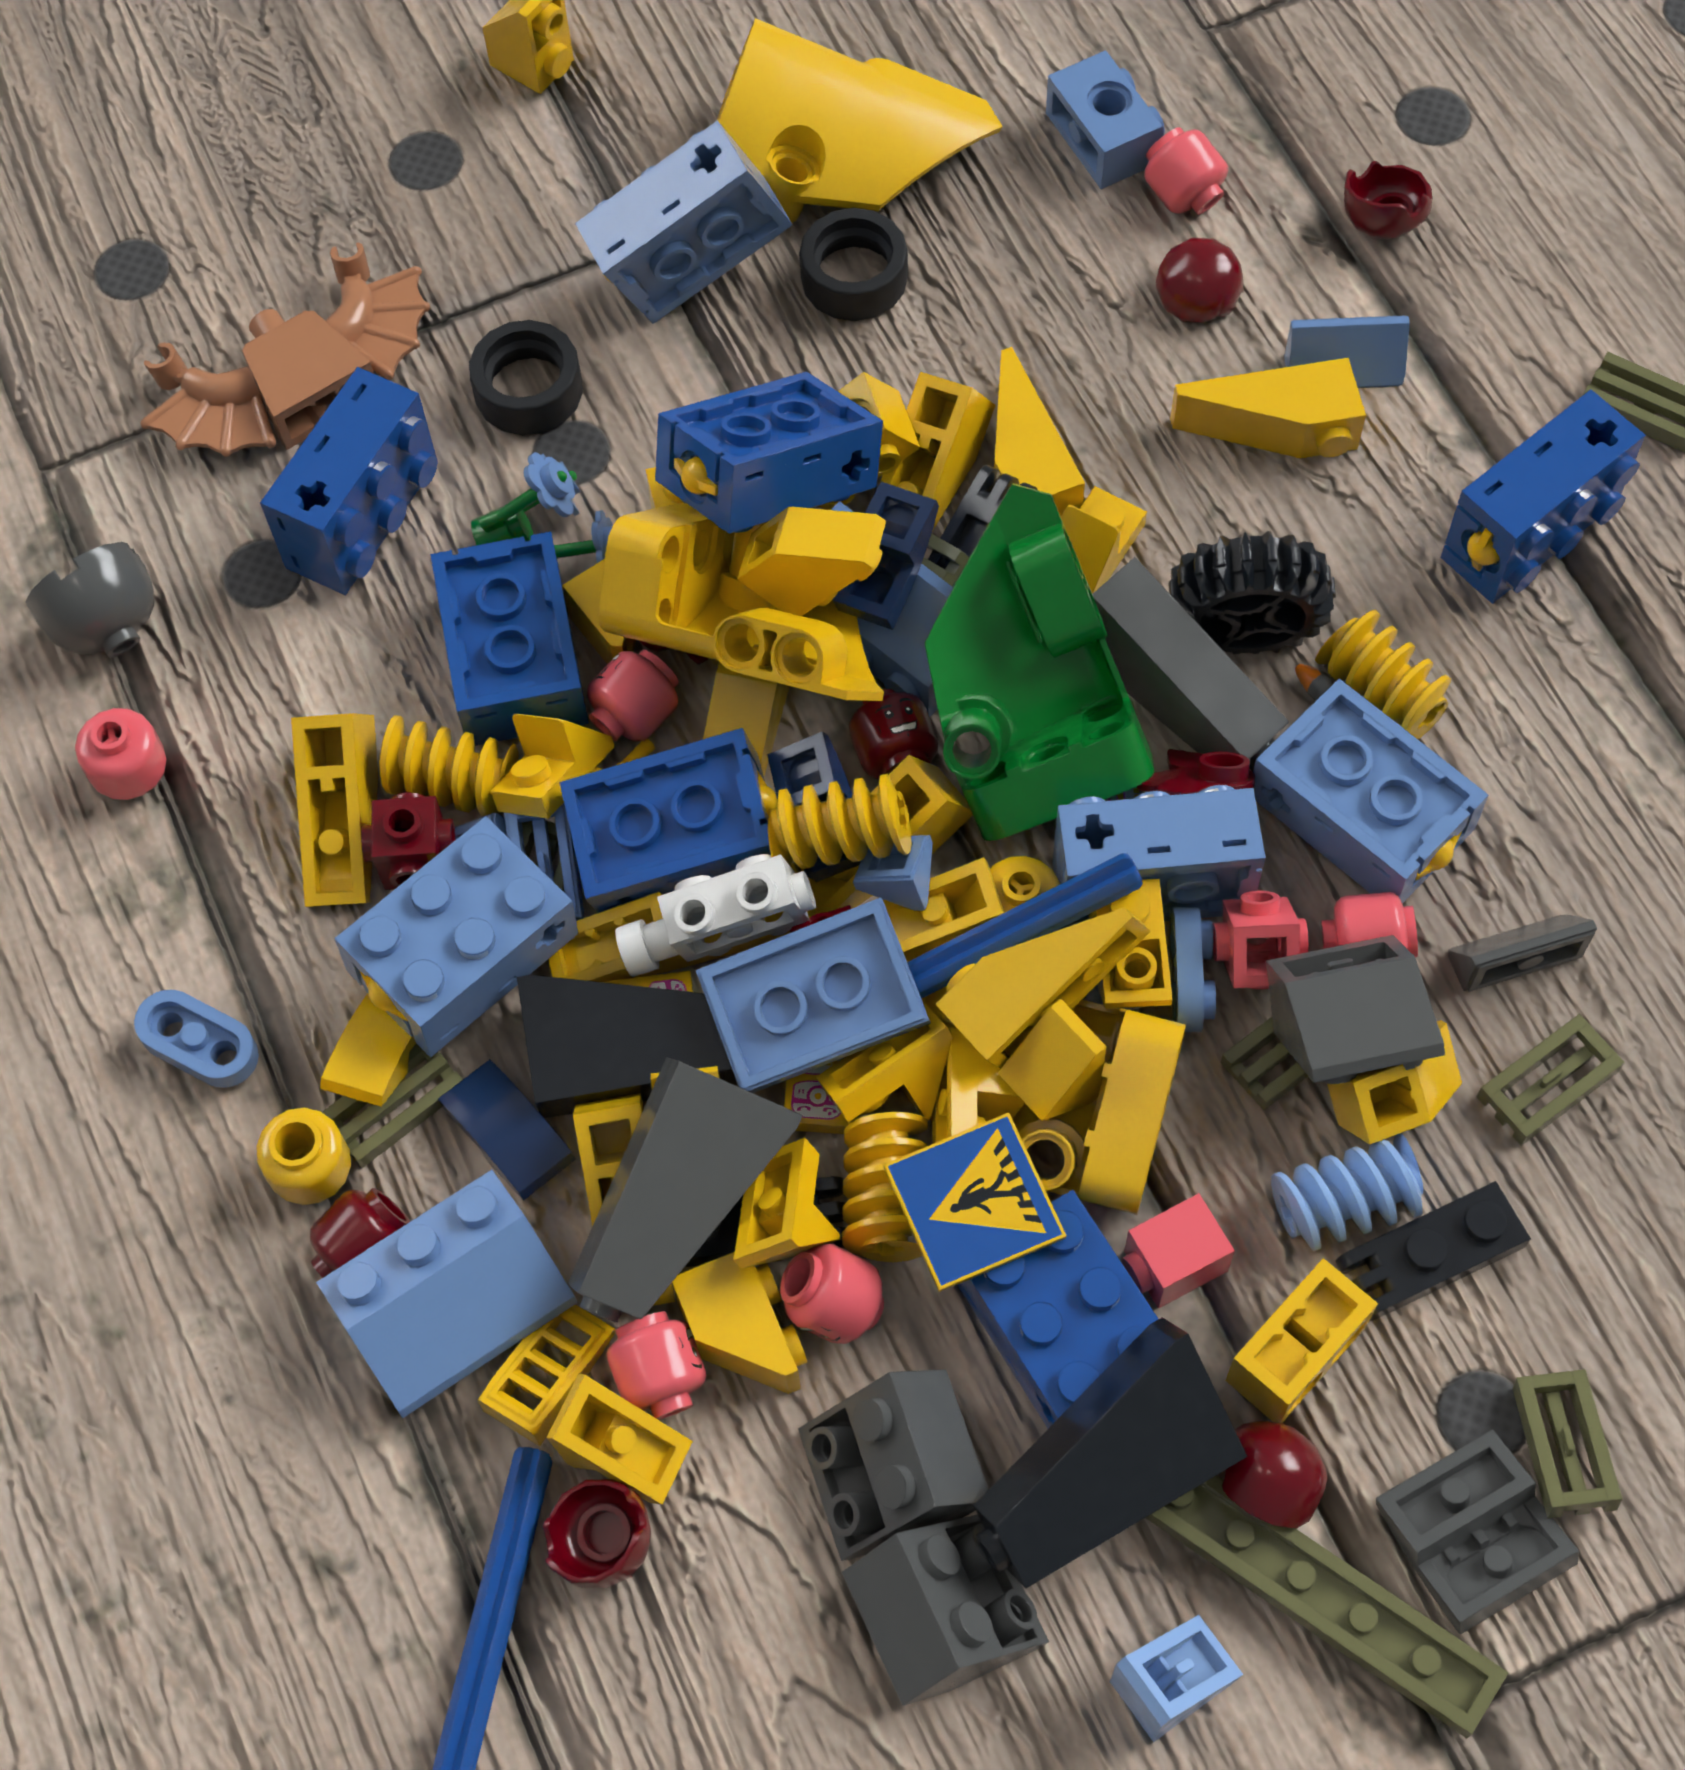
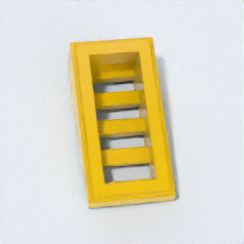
M576 1304L523 1338L477 1401L483 1412L540 1447L547 1437L578 1374H585L586 1376L589 1374L615 1335V1328ZM562 1320L590 1336L583 1347L555 1331ZM547 1342L574 1358L567 1368L541 1353ZM532 1364L557 1379L551 1389L526 1375ZM517 1386L541 1400L534 1410L511 1397Z

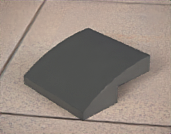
M1493 1429L1376 1497V1505L1401 1549L1430 1594L1460 1635L1578 1564L1579 1550L1553 1518L1547 1519L1544 1506L1535 1496L1536 1482Z

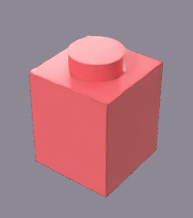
M1200 1193L1128 1230L1124 1249L1126 1256L1121 1258V1262L1141 1293L1143 1294L1148 1291L1159 1309L1228 1272L1235 1250Z

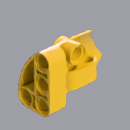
M757 18L753 21L717 117L719 123L765 177L792 223L798 219L805 204L847 209L859 208L878 212L898 194L934 167L977 141L999 133L1003 127L987 100L891 60L872 58L865 62H860Z
M679 503L626 514L619 517L613 524L606 546L599 602V623L604 632L719 660L725 668L736 673L843 700L883 701L884 691L875 682L862 645L857 617L838 611L833 601L824 607L816 606L803 616L783 612L737 581L750 535L765 523L755 525L746 532H733L729 534L689 504Z
M946 987L922 998L923 1003L937 1015L948 1029L951 1027L957 1028L936 1005L947 993ZM1082 999L1072 1011L1106 1045L1098 1098L1089 1105L1041 1121L1024 1103L1013 1118V1122L1028 1153L1031 1146L1039 1140L1055 1142L1063 1151L1065 1161L1061 1173L1053 1178L1040 1177L1046 1191L1064 1195L1074 1190L1082 1201L1137 1215L1186 1025L1123 1008L1104 1009L1102 1004Z

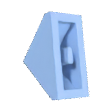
M1197 1615L1122 1658L1114 1668L1110 1683L1154 1743L1233 1684L1243 1673L1200 1615Z

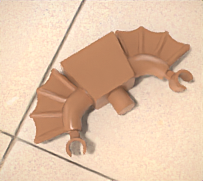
M359 242L356 243L358 252L348 258L339 257L337 246L333 247L330 251V256L337 281L341 284L342 300L340 306L326 320L315 311L305 310L285 322L277 310L266 309L260 311L249 324V331L255 339L246 343L241 350L247 366L219 374L210 373L196 367L188 369L172 344L165 342L158 344L157 348L165 361L159 364H152L145 360L144 365L161 389L172 390L181 386V390L145 416L140 422L141 427L165 433L173 439L178 450L182 451L190 447H205L221 453L224 457H228L243 448L275 447L276 439L267 416L268 413L282 445L286 450L290 449L307 438L357 367L373 374L376 372L381 377L392 380L394 372L403 357L420 347L417 327L424 313L430 310L429 302L424 301L418 290L419 277L422 273L421 268L413 266L367 284L366 281L370 277V270L363 245Z

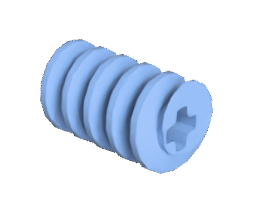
M1402 1133L1395 1135L1393 1145L1385 1139L1371 1144L1368 1154L1357 1146L1346 1150L1343 1163L1333 1155L1325 1156L1320 1159L1318 1172L1307 1163L1301 1164L1294 1169L1293 1182L1282 1172L1274 1173L1271 1176L1273 1198L1284 1228L1292 1239L1301 1235L1312 1251L1321 1249V1228L1327 1227L1337 1242L1340 1243L1347 1240L1346 1220L1352 1218L1362 1233L1367 1234L1372 1232V1211L1377 1210L1389 1226L1397 1223L1396 1203L1403 1202L1414 1218L1423 1214L1422 1194L1424 1188L1419 1166L1410 1144Z

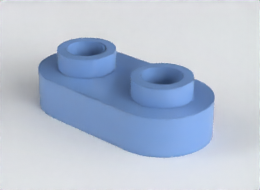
M1172 907L1169 928V948L1173 960L1171 975L1172 1020L1185 1024V1032H1202L1204 1019H1215L1216 1015L1215 981L1204 980L1203 959H1212L1213 925L1211 920H1201L1198 907Z
M162 990L146 998L136 1012L134 1019L136 1034L151 1054L211 1086L227 1088L238 1085L245 1081L256 1068L259 1052L257 1044L248 1028L236 1019L182 991ZM176 1022L183 1023L181 1030L176 1035H163L165 1029L170 1024ZM228 1050L236 1051V1056L230 1063L225 1065L216 1064L218 1057L223 1052Z

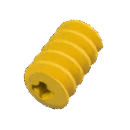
M1376 609L1367 612L1360 618L1357 617L1349 620L1327 639L1319 650L1315 661L1317 664H1328V673L1334 680L1340 678L1343 681L1346 679L1347 685L1361 696L1364 695L1365 699L1415 738L1420 739L1432 729L1446 711L1449 703L1444 694L1451 683V678L1448 675H1443L1435 681L1428 683L1426 678L1433 667V662L1427 658L1411 667L1408 662L1416 649L1412 642L1405 643L1396 650L1390 648L1398 630L1392 625L1375 634L1373 629L1380 618V613Z
M394 715L390 719L382 740L379 761L381 783L386 793L397 795L406 791L423 796H436L439 806L446 807L453 802L457 810L467 813L477 807L481 816L500 813L497 811L491 790L511 770L512 766L519 761L517 744L512 743L503 759L498 758V741L495 738L489 737L481 752L477 753L475 752V740L472 733L465 732L461 736L457 747H452L451 730L448 727L441 726L433 742L428 741L427 723L418 720L414 724L410 735L406 736L404 735V718Z
M888 774L880 775L878 792L873 795L870 794L863 777L854 779L852 798H845L838 781L830 782L827 801L820 802L813 785H806L803 789L802 803L796 806L788 789H780L777 807L771 810L768 818V841L771 857L781 854L790 866L794 860L796 865L802 869L813 867L818 856L826 865H834L840 862L843 852L849 860L857 862L865 858L868 847L878 859L889 856L893 849V844L903 855L909 854L912 847L907 805L902 793L896 791Z
M909 1112L875 1113L850 1122L844 1129V1143L849 1149L843 1156L844 1169L849 1174L843 1180V1194L849 1200L843 1205V1220L848 1226L842 1232V1245L849 1252L863 1258L893 1263L909 1261L923 1256L917 1243L908 1242V1237L914 1235L883 1168V1164L927 1146L921 1140L909 1138L910 1135L919 1134L927 1130V1118L922 1115Z

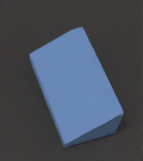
M1409 316L1293 320L1290 323L1284 354L1285 367L1349 357L1358 388L1400 386L1403 384L1406 374Z

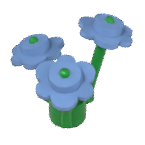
M537 452L529 455V465L524 468L523 473L531 489L508 504L471 521L472 535L476 545L524 537L525 541H530V535H533V530L525 512L540 503L548 510L553 508L562 517H568L572 513L574 516L580 514L573 501L575 495L581 492L575 482L577 474L574 471H568L562 461L557 462L552 457H546L544 454L540 455ZM603 510L596 511L595 522L592 523L591 527L592 540L554 545L557 558L596 553L597 563L605 559L608 536L613 526L609 517L606 518Z

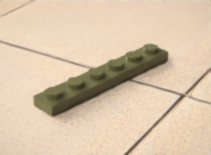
M1217 1475L1145 1517L1466 1739L1473 1734L1509 1672L1299 1530L1273 1526L1248 1514L1228 1498L1222 1489L1224 1480Z

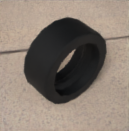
M848 208L832 211L816 220L803 235L799 251L800 277L805 296L817 310L835 319L849 321L875 318L893 308L904 294L908 278V249L903 232L891 219L873 210ZM850 247L870 249L882 255L888 263L882 273L869 280L859 282L839 281L825 274L820 264L827 256L837 250Z
M523 320L508 322L489 331L476 344L469 361L470 382L476 405L486 421L504 432L522 436L545 433L563 424L577 410L583 394L577 350L567 334L548 323ZM531 358L545 360L560 369L559 379L549 389L534 396L514 397L504 395L493 387L494 377L505 366L517 360Z

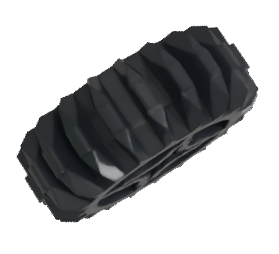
M1267 531L1262 536H1249L1244 532L1242 537L1233 539L1222 535L1216 544H1198L1196 553H1187L1181 556L1180 564L1171 569V580L1168 583L1169 594L1223 651L1232 652L1233 654H1259L1260 652L1270 650L1278 653L1281 647L1287 645L1298 647L1302 645L1304 637L1313 638L1319 635L1320 627L1331 622V611L1334 609L1333 598L1336 597L1334 577H1331V568L1327 564L1326 554L1315 551L1314 544L1311 542L1297 543L1295 536L1289 534L1281 538H1275L1271 531Z

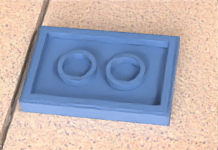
M882 897L696 970L737 1084L740 1088L751 1093L758 1092L931 1024Z

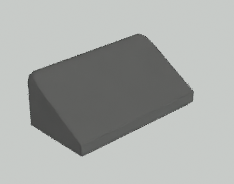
M1565 914L1450 948L1448 950V958L1463 991L1468 990V992L1582 958L1595 935L1597 927L1594 920Z

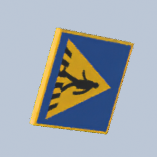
M1009 1112L883 1164L885 1173L939 1292L1067 1237Z

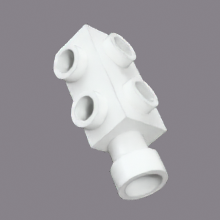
M760 854L740 861L734 871L713 878L707 875H699L680 881L675 885V891L657 897L663 919L649 924L640 919L617 927L615 930L616 941L627 971L632 977L658 969L659 961L681 955L687 962L707 955L721 956L734 946L766 935H783L793 926L809 921L807 911L816 908V901L804 871L795 873L781 854L771 857L769 854ZM783 911L782 916L777 921H765V917ZM722 932L717 941L713 943L704 942L705 937Z

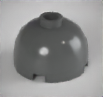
M125 542L105 544L73 558V561L78 567L77 570L62 580L54 570L30 591L25 601L40 629L52 643L67 652L93 655L105 651L108 657H115L133 648L140 641L137 632L146 625L155 604L153 584L147 569L135 550L131 549L128 543Z

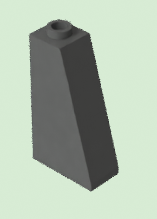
M1134 557L1092 594L1107 632L1105 640L1127 693L1197 753L1205 754L1223 751L1244 755L1250 759V770L1253 772L1256 759L1275 741L1273 737L1289 721L1140 561Z
M666 1057L568 1281V1284L577 1293L584 1296L580 1307L613 1322H618L622 1312L642 1319L798 1128L803 1115L683 1062Z

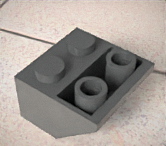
M1394 935L1266 960L1274 1034L1313 1083L1319 1081L1327 1084L1346 1083L1356 1078L1358 1073L1403 1064L1406 1070L1421 1065L1425 1059L1445 1055L1444 1041L1416 958Z
M946 1369L889 1372L798 1428L841 1561L866 1555L895 1533L963 1518L976 1511L973 1505L988 1491Z
M978 1514L895 1533L842 1571L843 1577L903 1706L948 1693L1049 1643L1037 1617L1036 1608L1032 1600L1026 1595L1022 1584L1007 1569L997 1574L982 1552L976 1539V1534L985 1530Z

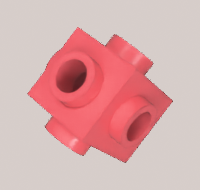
M1249 891L1243 893L1240 899L1223 900V922L1212 924L1213 958L1215 962H1224L1233 988L1269 989L1266 960L1308 952V928L1305 918L1298 919L1288 897H1280L1274 892Z

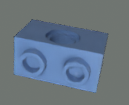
M1105 50L1048 75L1046 115L1100 189L1145 170L1149 162L1145 157L1146 153L1156 141L1164 136L1165 128L1159 112L1155 107L1147 106L1136 91L1134 81L1125 68L1120 69Z

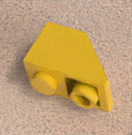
M509 0L482 27L490 66L539 94L556 78L562 77L574 60L564 0Z
M789 506L751 533L737 581L779 610L803 616L816 606H826L840 590L855 580L863 581L874 572L882 557V550L879 546L886 520L877 514Z
M1142 879L1143 884L1139 889L1088 915L1089 919L1124 907L1151 931L1097 984L1104 1009L1172 1005L1173 999L1160 879Z
M1442 1020L1437 1021L1444 1041V1056L1425 1059L1421 1065L1406 1070L1403 1064L1358 1073L1356 1078L1346 1083L1327 1084L1338 1125L1371 1145L1431 1122L1462 1084L1447 1023Z
M733 1252L676 1276L672 1281L674 1294L684 1320L690 1327L702 1360L787 1394L801 1389L797 1367L806 1364L807 1358L793 1324L781 1328L772 1305L782 1300L767 1263L758 1267L752 1266L741 1269L733 1260L735 1253Z

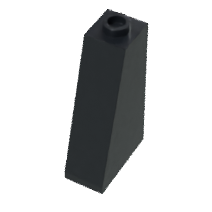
M537 975L517 977L534 1101L539 1113L544 1118L573 1114L576 1104L641 1093L642 1102L648 1101L652 1091L651 1073H660L666 1057L683 1062L694 1068L718 1066L721 1080L735 1086L738 1085L704 993Z
M1163 1317L1151 1323L973 1505L985 1530L976 1534V1539L986 1559L997 1574L1007 1569L1026 1589L1248 1457L1189 1334Z

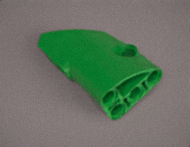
M1014 483L1009 487L975 546L924 642L944 737V760L951 772L956 775L984 841L1003 839L1057 818L1058 805H1069L1071 802L1084 797L1107 799L1128 791L1147 781L1155 772L1151 749L1105 640L1107 632L1101 614L1052 494ZM973 731L984 735L990 742V745L981 753L969 754L959 749L955 741L963 733Z

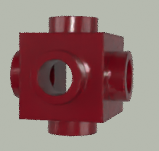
M411 792L394 795L391 799L372 800V824L362 825L361 830L364 861L374 862L385 890H395L456 840L453 819H443L436 796H423Z

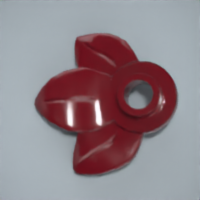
M1168 749L1167 763L1169 770L1154 772L1151 778L1136 788L1143 792L1163 791L1170 795L1199 793L1201 790L1215 785H1227L1234 789H1246L1255 787L1256 776L1250 771V759L1238 753L1218 751L1203 754Z

